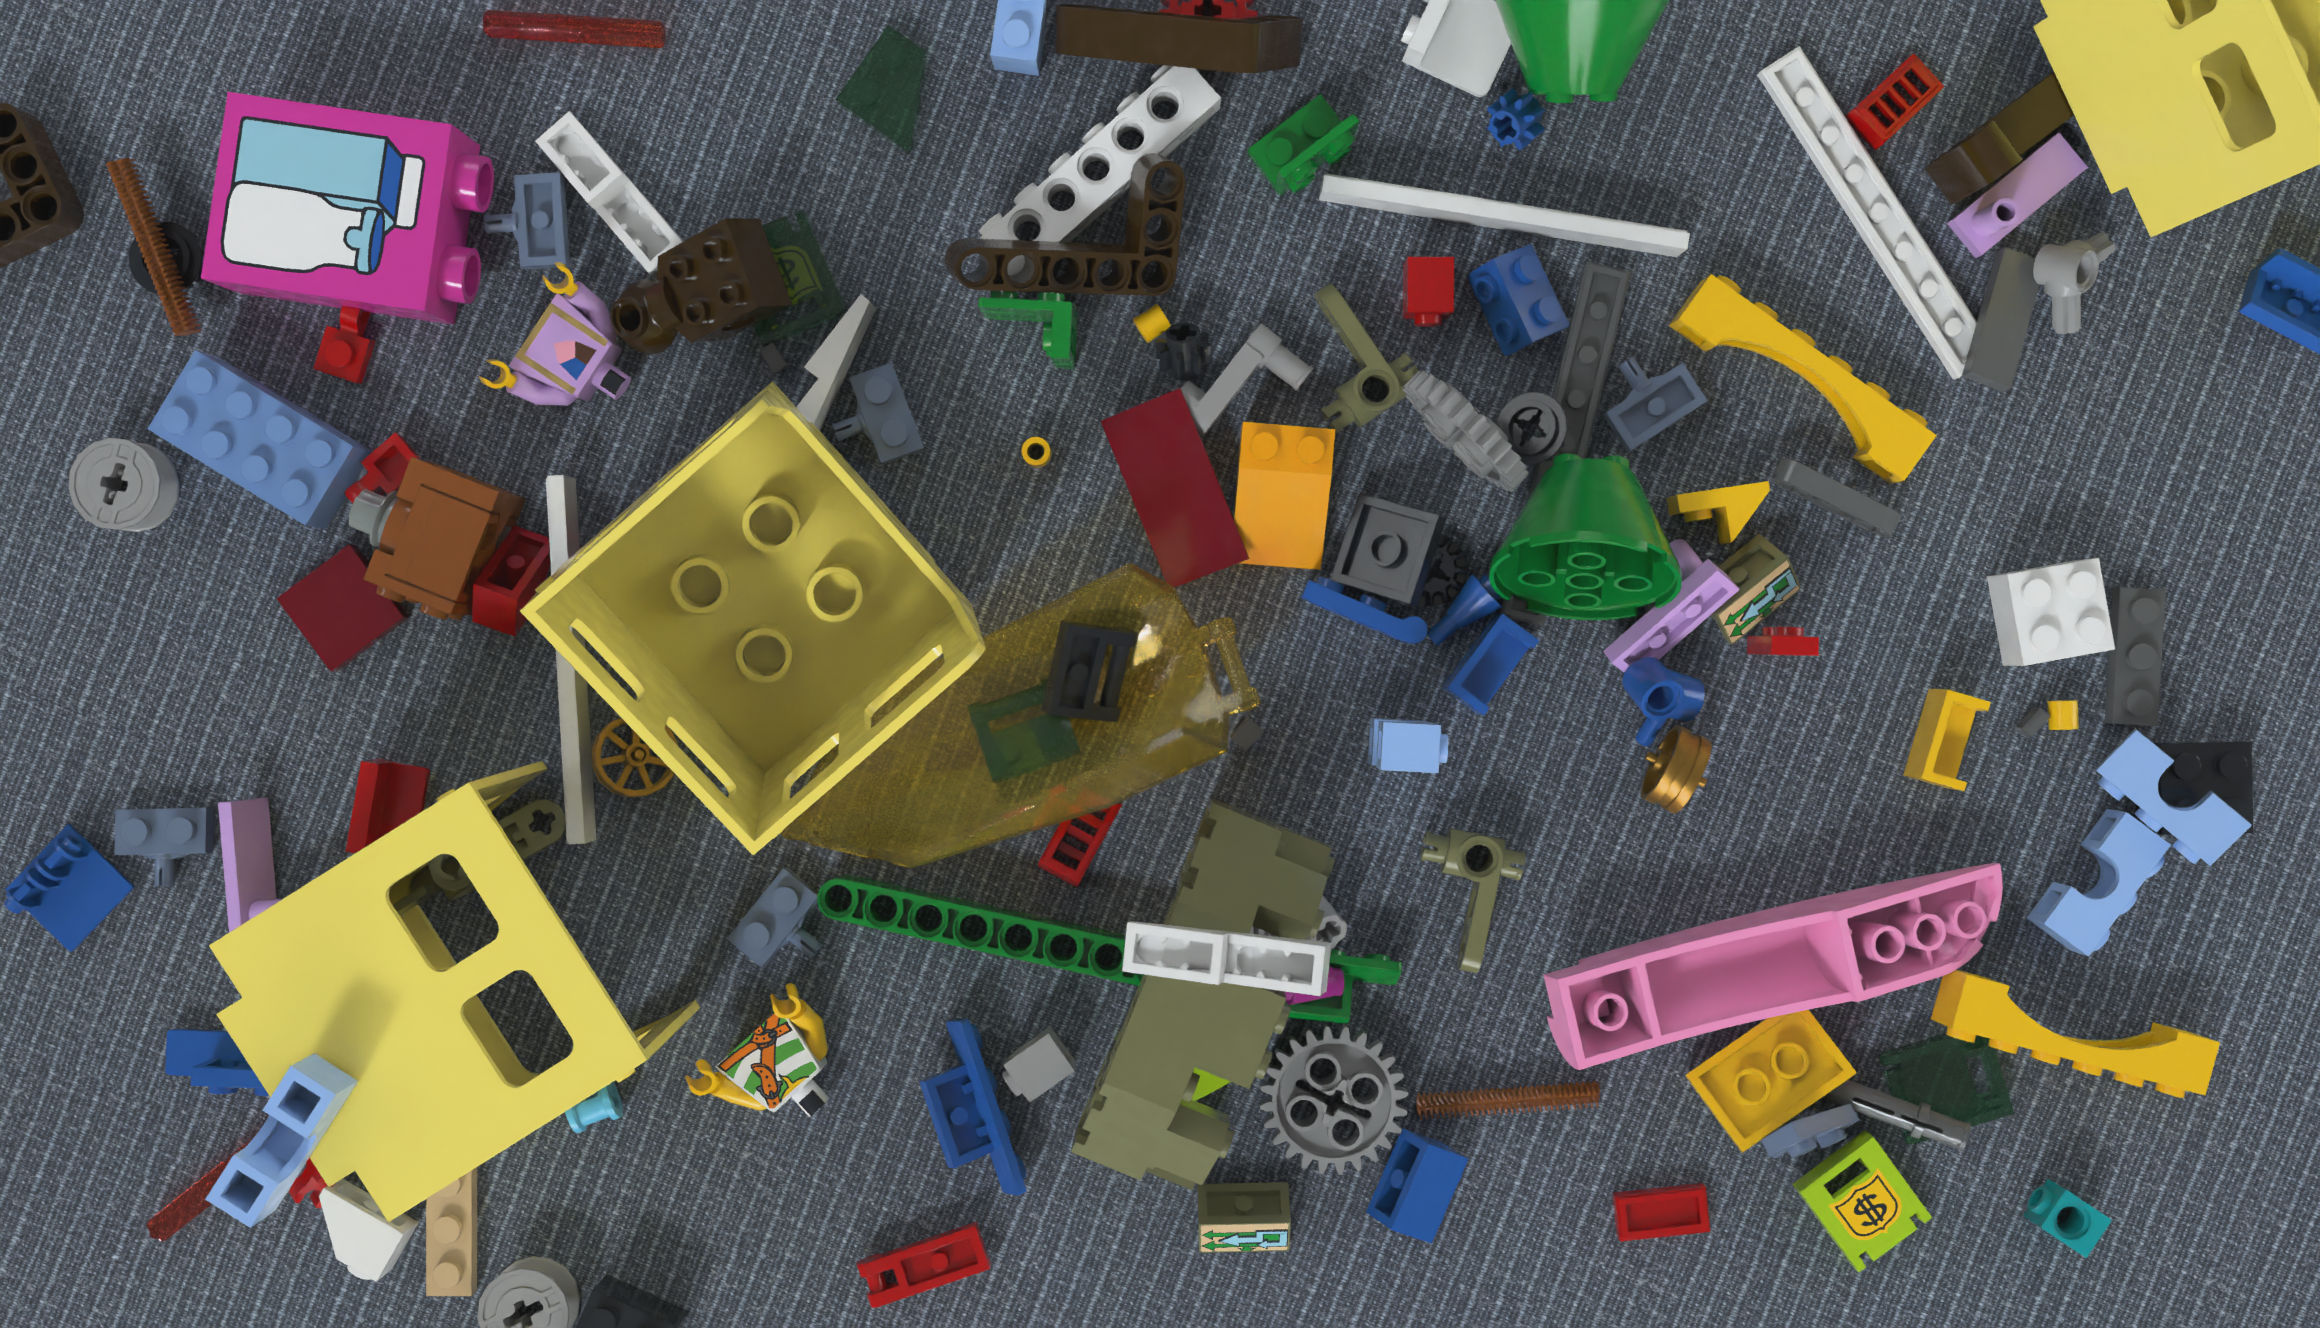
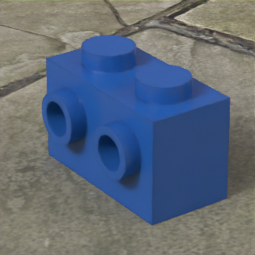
M1402 1128V1132L1397 1139L1366 1213L1393 1231L1432 1244L1455 1189L1461 1180L1468 1158L1440 1141Z

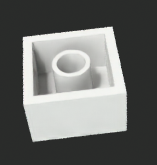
M2099 558L2075 560L1987 576L2003 666H2026L2115 649Z

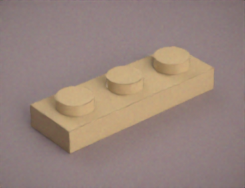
M477 1167L426 1199V1296H472L477 1292Z

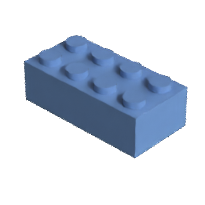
M198 350L193 352L147 428L305 526L325 529L345 499L346 495L344 492L354 484L364 466L360 462L373 452L223 359Z

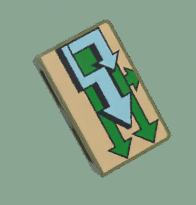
M1760 534L1756 535L1718 566L1734 581L1740 590L1710 616L1716 621L1727 642L1730 644L1737 642L1800 590V583L1789 558Z
M1288 1182L1197 1184L1199 1252L1288 1251L1290 1249L1291 1217Z

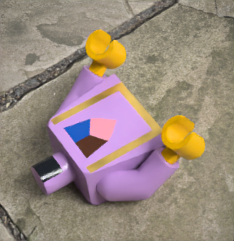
M555 262L554 264L561 271L565 272V279L559 284H553L547 277L542 276L548 289L557 294L510 363L509 367L516 371L511 374L510 369L503 362L497 359L486 360L487 362L500 368V377L492 382L481 376L479 378L482 383L491 388L498 389L506 386L507 392L536 405L568 406L577 398L588 402L597 389L617 400L627 390L631 377L613 366L620 356L622 348L615 342L617 333L612 327L609 310L605 302L580 281L573 282V275L565 264Z

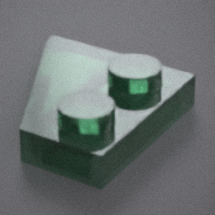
M888 25L835 99L840 106L908 154H910L914 146L913 135L916 115L919 113L920 89L927 61L926 52Z

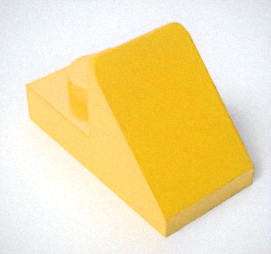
M1769 481L1668 497L1669 516L1684 514L1685 522L1713 518L1712 509H1714L1719 543L1721 545L1731 543L1770 491Z

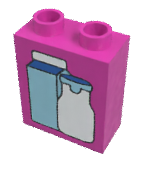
M227 92L201 279L239 294L341 308L342 306L356 307L370 313L455 325L458 302L472 303L479 289L481 278L480 256L477 249L466 247L471 211L483 213L488 209L494 187L492 161L487 156H480V145L452 124Z

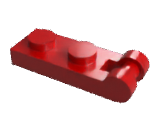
M976 1221L882 1254L870 1255L858 1261L856 1265L860 1277H866L870 1289L866 1293L871 1308H876L989 1270L991 1268V1261ZM894 1269L898 1282L887 1284L883 1274L884 1271Z

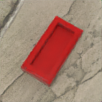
M1703 1183L1612 1193L1616 1234L1620 1242L1711 1232L1706 1186Z

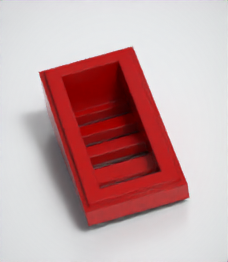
M1913 53L1845 117L1864 140L1876 150L1945 86ZM1911 70L1928 89L1922 94L1905 76L1906 72ZM1896 82L1915 100L1911 105L1893 86ZM1884 93L1901 109L1902 113L1899 116L1882 99L1881 96ZM1872 104L1889 120L1890 124L1887 127L1869 109Z
M1082 783L1040 858L1038 867L1078 888L1123 804ZM1083 801L1106 813L1107 815L1102 821L1080 809ZM1074 818L1098 830L1096 835L1093 837L1071 825ZM1067 834L1088 846L1086 853L1063 842L1062 840ZM1056 851L1079 863L1077 869L1075 870L1053 858Z

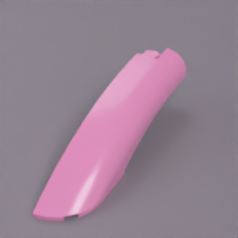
M2000 863L1984 864L1808 899L1685 929L1578 960V965L1543 975L1553 1014L1547 1016L1553 1038L1569 1065L1577 1070H1582L1700 1034L1794 1012L1850 1001L1860 1002L1947 975L1963 966L1983 947L1980 941L1990 922L1997 921L2003 890Z

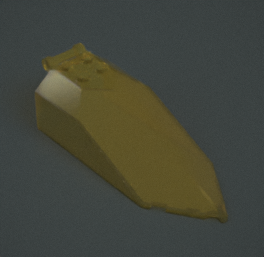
M1128 563L982 637L986 647L985 651L966 672L781 832V835L789 840L795 839L818 847L869 859L876 858L892 862L895 865L914 868L1109 808L1228 752L1229 716L1238 712L1252 710L1261 703L1257 689L1250 686L1234 639L1237 631L1233 619L1230 617L1219 618L1198 628L1172 585L1136 565ZM1061 620L1107 627L1120 626L1139 632L1136 647H1131L1118 701V705L1122 708L1118 722L1048 715L1041 709ZM1214 642L1217 644L1233 691L1232 694L1225 697L1222 696L1206 646ZM1107 644L1094 702L1100 701L1113 646ZM944 657L929 664L872 715L871 728L935 674L944 664ZM839 743L824 756L808 783L838 756Z

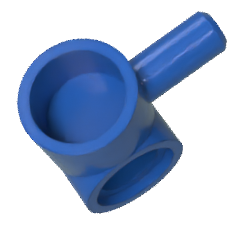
M1645 657L1633 662L1625 671L1622 679L1624 690L1646 716L1645 721L1635 736L1636 741L1645 747L1652 745L1668 717L1682 722L1691 721L1700 712L1704 702L1705 690L1700 679L1667 669L1660 660L1653 657Z

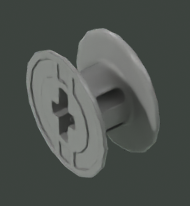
M107 438L92 443L78 454L70 469L68 489L74 507L85 520L100 528L142 532L159 526L170 517L179 501L180 480L175 465L163 451L150 444L136 443L126 439ZM123 481H128L126 490H122Z
M532 1256L517 1260L490 1282L479 1300L477 1315L480 1328H572L579 1316L581 1303L577 1281L565 1266L551 1258ZM538 1300L542 1304L536 1312L532 1309L520 1315L517 1311L523 1304L528 1306Z

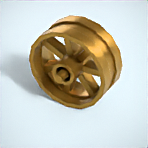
M622 718L608 723L594 741L591 750L592 768L598 781L610 792L624 797L647 796L662 789L674 776V772L660 758L650 756L649 750L651 748L647 744L640 743V737L633 729L630 746L612 732L614 728L626 723ZM665 726L667 734L677 744L672 731ZM605 738H608L622 750L621 755L601 759V748ZM622 762L625 767L615 784L607 776L602 766ZM646 763L666 768L662 777L655 784H652L644 764ZM633 768H636L645 789L632 790L623 788Z
M1675 725L1664 737L1656 752L1648 751L1645 756V760L1649 761L1650 764L1642 782L1641 798L1653 804L1658 803L1661 805V808L1676 814L1689 801L1697 786L1704 787L1707 779L1702 776L1710 759L1712 750L1711 740L1701 735H1694L1689 729Z

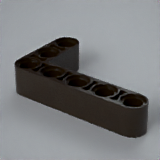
M1058 4L1056 5L1055 53L1233 73H1260L1300 66L1303 18L1263 15L1229 19L1091 5Z
M2054 71L1924 168L1951 205L1985 187L2006 173L2023 159L2020 156L2074 115Z
M0 102V170L13 197L0 203V268L74 233L83 223L84 211L43 124L37 117L13 105ZM14 121H16V129L14 133L9 136V127ZM36 161V171L29 178V168ZM56 202L57 211L55 215L49 219V208L53 203ZM15 222V232L8 239V229Z
M1150 153L1138 158L1131 172L1125 245L964 238L958 239L949 246L945 255V266L956 280L966 288L973 290L1142 296L1162 295L1169 291L1176 278L1185 192V174L1179 165L1161 155ZM1164 167L1166 176L1163 183L1157 188H1152L1151 178L1153 173L1157 169ZM1160 214V227L1156 232L1148 235L1146 231L1148 221L1151 217ZM970 254H979L980 262L976 270L963 274L961 266L964 259ZM1023 255L1025 259L1023 269L1016 275H1008L1007 268L1009 262L1016 256ZM1068 257V270L1065 274L1054 277L1053 268L1055 263L1061 258ZM1112 259V271L1105 278L1099 279V266L1102 262ZM1156 261V271L1153 276L1147 280H1142L1143 268L1149 262Z

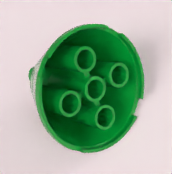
M1495 0L1524 80L1529 87L1528 92L1546 95L1545 101L1572 103L1574 102V95H1589L1590 100L1599 102L1617 100L1618 90H1620L1669 0Z
M1560 454L1554 457L1553 466L1543 474L1494 555L1489 568V581L1495 592L1508 601L1511 595L1527 601L1526 610L1535 613L1575 620H1611L1637 616V607L1656 602L1655 607L1658 609L1671 602L1681 590L1682 570L1636 475L1629 469L1628 459L1616 455L1607 456L1603 459H1581L1574 454Z

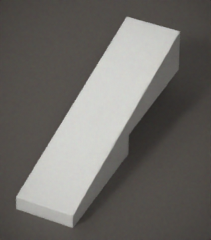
M570 111L567 112L535 142L585 201L596 210L647 272L657 280L658 256L684 241Z
M861 294L804 366L818 380L796 408L819 431L825 422L876 310L873 304Z
M1129 921L1127 922L1122 971L1215 985L1229 983L1321 996L1327 991L1332 942Z

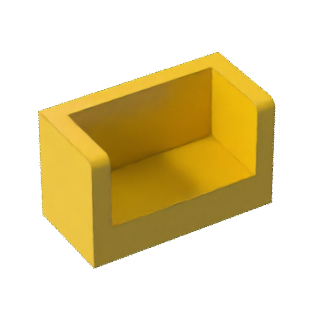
M1929 689L1903 776L1948 789L1965 791L1967 782L1958 780L1956 777L1976 710L1989 711L1991 702L1948 689Z

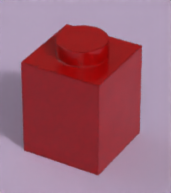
M1407 257L1403 264V319H1414V325L1419 327L1441 326L1442 319H1449L1454 313V257Z

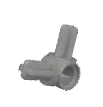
M2097 233L2086 241L2072 240L2065 245L2046 244L2038 252L2033 268L2034 279L2037 284L2044 285V292L2047 295L2052 296V327L2056 333L2067 334L2079 331L2081 327V294L2085 293L2095 282L2099 271V263L2115 251V242L2109 241L2108 234Z

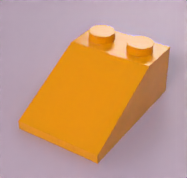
M1253 422L1242 423L1234 521L1250 559L1239 564L1321 570L1332 477L1335 429Z

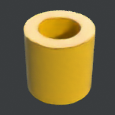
M1158 304L1133 318V322L1147 343L1165 333L1171 326Z
M1031 437L1024 442L1022 456L1028 465L1040 468L1049 463L1052 452L1049 444L1043 438ZM1035 445H1040L1044 448V455L1038 460H1034L1029 456L1030 449Z
M2078 700L2047 701V711L2050 715L2048 730L2079 729Z

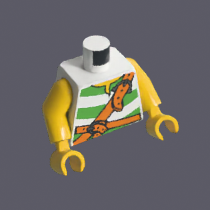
M788 983L786 990L789 999L779 1000L774 994L770 995L774 1014L715 1066L720 1072L714 1073L709 1062L701 1059L695 1063L699 1072L704 1074V1076L700 1079H692L689 1076H685L691 1092L699 1096L710 1093L733 1104L759 1111L768 1109L772 1112H776L784 1103L792 1098L809 1117L812 1116L830 1099L812 1079L827 1064L825 1056L828 1046L823 1019L804 1000L799 998L796 985Z

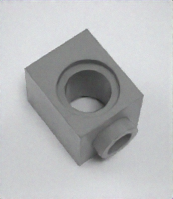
M1049 1026L1006 1057L1003 1066L1007 1071L1002 1073L1012 1092L1016 1096L1023 1093L1030 1103L1073 1073L1077 1062L1053 1028Z

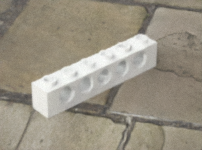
M1163 65L1151 78L1154 84L1141 95L1135 91L1125 98L1116 109L1119 115L1107 125L1103 122L1095 125L1083 137L1082 141L1085 145L1074 155L1071 156L1067 152L1060 156L1048 169L1051 175L1038 187L1034 183L1025 187L1015 197L1014 203L1016 206L1004 217L998 213L990 218L981 227L979 232L982 236L979 239L1019 240L1016 237L1017 228L1020 224L1031 221L1038 224L1041 228L1039 236L1033 241L1071 242L1130 189L1131 172L1138 158L1150 153L1167 157L1220 109L1221 97L1195 68ZM1160 101H1170L1177 107L1178 111L1170 119H1160L1155 116L1152 109ZM1127 131H1135L1143 137L1144 141L1137 149L1127 150L1119 145L1118 139ZM1094 161L1103 162L1109 167L1107 176L1098 181L1090 180L1084 175L1085 167ZM1066 191L1075 197V202L1070 209L1057 211L1049 205L1052 196L1057 192ZM1023 255L1016 256L1009 262L1007 268L1008 275H1016L1023 269L1025 264Z

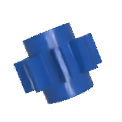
M1512 88L1487 108L1488 112L1492 115L1487 129L1500 142L1501 147L1506 144L1515 143L1517 149L1522 150L1532 142V139H1535L1545 130L1543 125L1540 124L1545 108L1541 107L1531 91L1518 96L1517 92Z

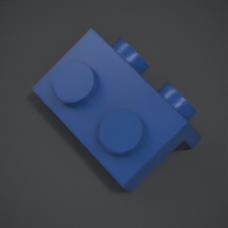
M1532 243L1493 258L1468 274V280L1474 295L1479 301L1504 356L1514 354L1528 345L1570 327Z
M2282 248L2275 250L2250 271L2238 312L2320 354V268Z

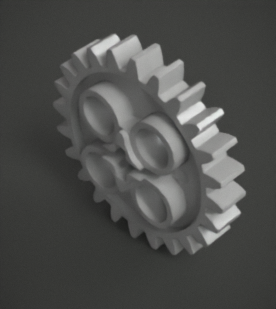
M1424 370L1418 371L1403 386V392L1406 394L1405 397L1413 404L1412 407L1422 415L1421 419L1425 421L1423 424L1427 430L1447 449L1453 448L1455 451L1453 454L1459 457L1480 478H1485L1488 481L1491 480L1498 488L1501 486L1506 492L1508 490L1513 492L1529 474L1525 470L1527 467L1520 461L1521 457L1511 449L1512 445L1507 442L1508 438L1505 433L1484 414H1478L1476 412L1477 408L1472 406L1453 386L1445 384L1442 380L1438 381L1431 373L1428 375Z
M1324 1023L1322 1036L1316 1037L1313 1031L1307 1027L1305 1028L1306 1041L1302 1044L1292 1035L1288 1037L1292 1048L1290 1053L1278 1048L1275 1050V1054L1281 1064L1279 1066L1269 1064L1266 1071L1274 1079L1273 1081L1260 1082V1090L1271 1095V1097L1259 1101L1260 1110L1273 1112L1263 1120L1264 1127L1279 1128L1271 1137L1273 1144L1277 1145L1285 1141L1288 1142L1284 1150L1287 1159L1300 1152L1301 1168L1305 1169L1314 1159L1317 1160L1320 1174H1324L1328 1163H1334L1338 1174L1343 1175L1345 1162L1351 1160L1353 1166L1360 1171L1362 1170L1361 1156L1366 1154L1371 1160L1377 1162L1378 1157L1374 1148L1378 1144L1389 1150L1392 1148L1386 1136L1387 1132L1400 1134L1402 1132L1401 1126L1393 1118L1394 1116L1407 1115V1109L1403 1105L1396 1103V1100L1407 1097L1408 1091L1406 1088L1394 1086V1084L1403 1079L1404 1074L1401 1069L1388 1070L1396 1059L1392 1053L1381 1057L1378 1056L1383 1046L1379 1039L1373 1041L1368 1046L1365 1045L1367 1034L1363 1029L1352 1039L1350 1038L1347 1024L1341 1026L1338 1035H1332L1328 1023ZM1320 1058L1330 1059L1334 1062V1069L1328 1077L1320 1079L1310 1074V1067L1314 1061ZM1364 1077L1371 1078L1376 1084L1372 1094L1362 1098L1352 1094V1085L1356 1080ZM1298 1080L1306 1081L1327 1095H1333L1336 1090H1339L1341 1098L1345 1103L1369 1110L1371 1114L1365 1118L1339 1102H1334L1331 1107H1327L1324 1096L1315 1091L1296 1086V1082ZM1299 1100H1308L1315 1105V1111L1311 1117L1300 1120L1291 1115L1292 1106ZM1349 1119L1357 1125L1353 1135L1344 1139L1333 1135L1334 1125L1340 1120Z

